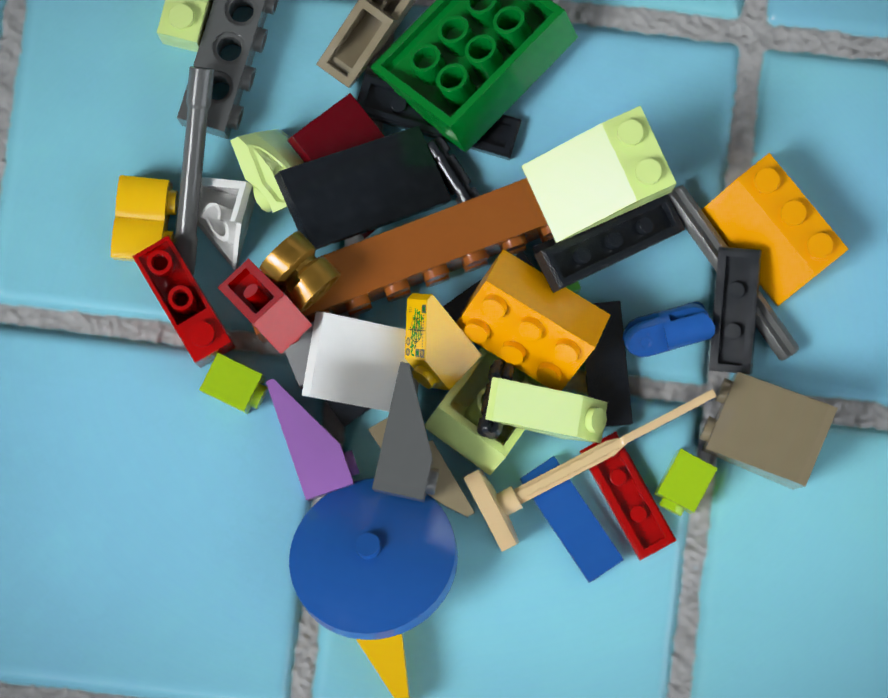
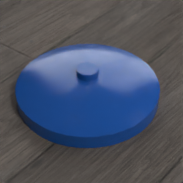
M374 478L354 481V485L328 493L310 508L298 525L289 554V570L293 587L302 605L311 617L320 625L336 634L361 640L393 637L411 630L425 621L438 609L450 591L458 563L456 538L451 523L441 506L428 494H426L424 503L375 492L372 489Z

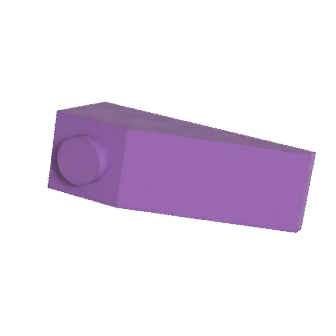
M274 379L267 380L266 384L305 499L311 501L328 493L354 485L353 476L360 474L352 450L344 452L342 445Z

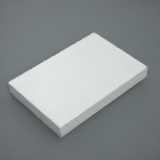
M316 311L302 396L389 412L400 362L408 363L405 359L406 329ZM409 364L410 369H411V373H412V371H413L414 369H413V367ZM412 374L413 381H414V385H415V389H416V393H417V392H418L419 382L414 378V376H413V374Z

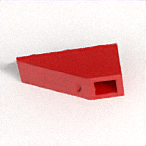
M169 235L132 256L192 359L200 368L214 361L217 353L224 355L236 347Z

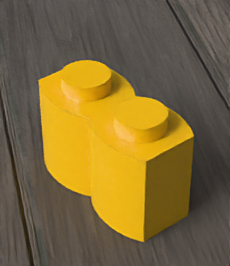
M119 176L111 240V257L114 260L135 262L132 257L133 255L169 235L173 242L174 232L168 231L170 215L177 214L179 192L172 190L173 184L170 180Z

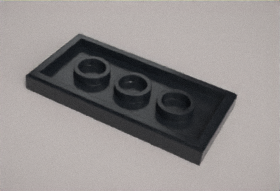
M419 126L281 170L274 176L297 230L312 243L316 250L446 205L452 200Z

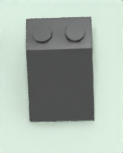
M400 362L372 489L375 492L425 503L426 494L435 495L440 471L438 468L433 467L434 461L409 363Z

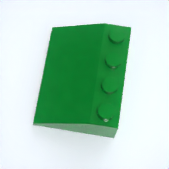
M436 0L370 67L375 74L386 81L431 126L435 127L444 137L466 153L566 51L578 36L566 11L551 0Z

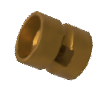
M296 231L282 241L265 258L259 269L276 286L284 285L286 287L284 294L300 312H303L316 303L336 283L341 274L325 257L316 258L314 256L316 248L300 231Z

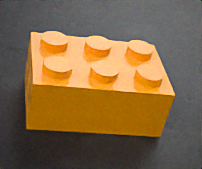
M503 249L469 297L456 324L470 341L483 347L506 363H511L515 368L546 387L562 391L595 349L610 318V314L566 287L553 293L542 272Z

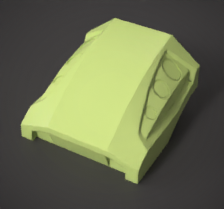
M279 129L254 132L230 140L245 180L253 185V193L257 204L262 210L266 212L273 211V213L287 208L274 176L281 170L304 163L287 141L290 137Z

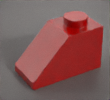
M249 258L218 286V289L280 354L296 343L302 334L312 326L290 299Z

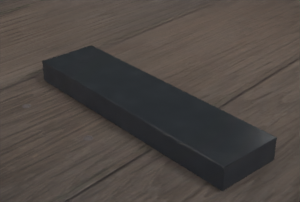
M365 73L357 102L371 120L405 130L419 126L423 135L432 138L441 136L446 142L452 143L418 114L386 81L380 77ZM503 114L470 149L510 161L522 120Z
M668 194L544 249L534 256L552 292L555 293L684 231L685 228Z

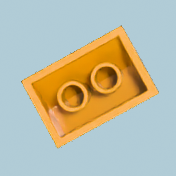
M770 153L739 176L702 209L728 247L762 250L759 285L777 307L849 250Z

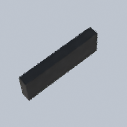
M719 247L713 313L715 334L711 338L709 371L752 374L762 250Z
M621 301L592 303L609 313L610 318L595 349L584 362L588 397L608 402L605 427L632 425L625 341H623Z

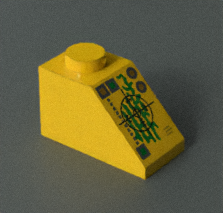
M412 293L407 298L405 359L413 367L412 374L422 386L427 389L450 390L482 355L433 294Z

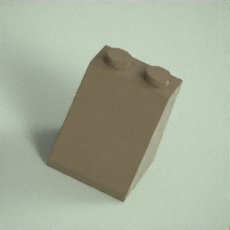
M741 372L735 373L731 380L724 378L715 398V401L721 403L715 418L708 416L699 436V439L705 441L702 451L792 490L806 487L838 408Z

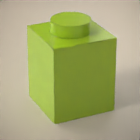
M217 353L199 390L248 415L251 407L259 408L268 387L263 385L266 379L263 374Z
M680 448L676 451L654 492V495L662 498L659 506L680 517L684 511L689 514L694 513L718 468Z

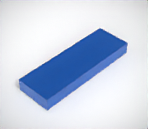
M553 456L519 480L522 484H525L560 464L555 456ZM570 479L532 498L588 583L624 560Z

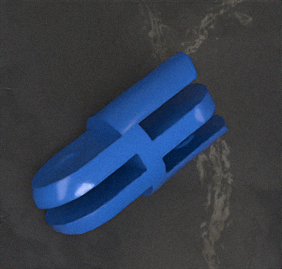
M696 301L640 316L629 321L623 330V341H625V346L631 354L637 357H650L709 340L715 334V325L703 303Z

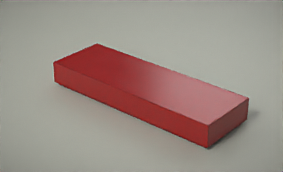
M615 431L602 438L601 443L619 438L617 432ZM593 443L579 451V453L582 454L601 443ZM625 447L613 457L589 469L639 561L677 541Z

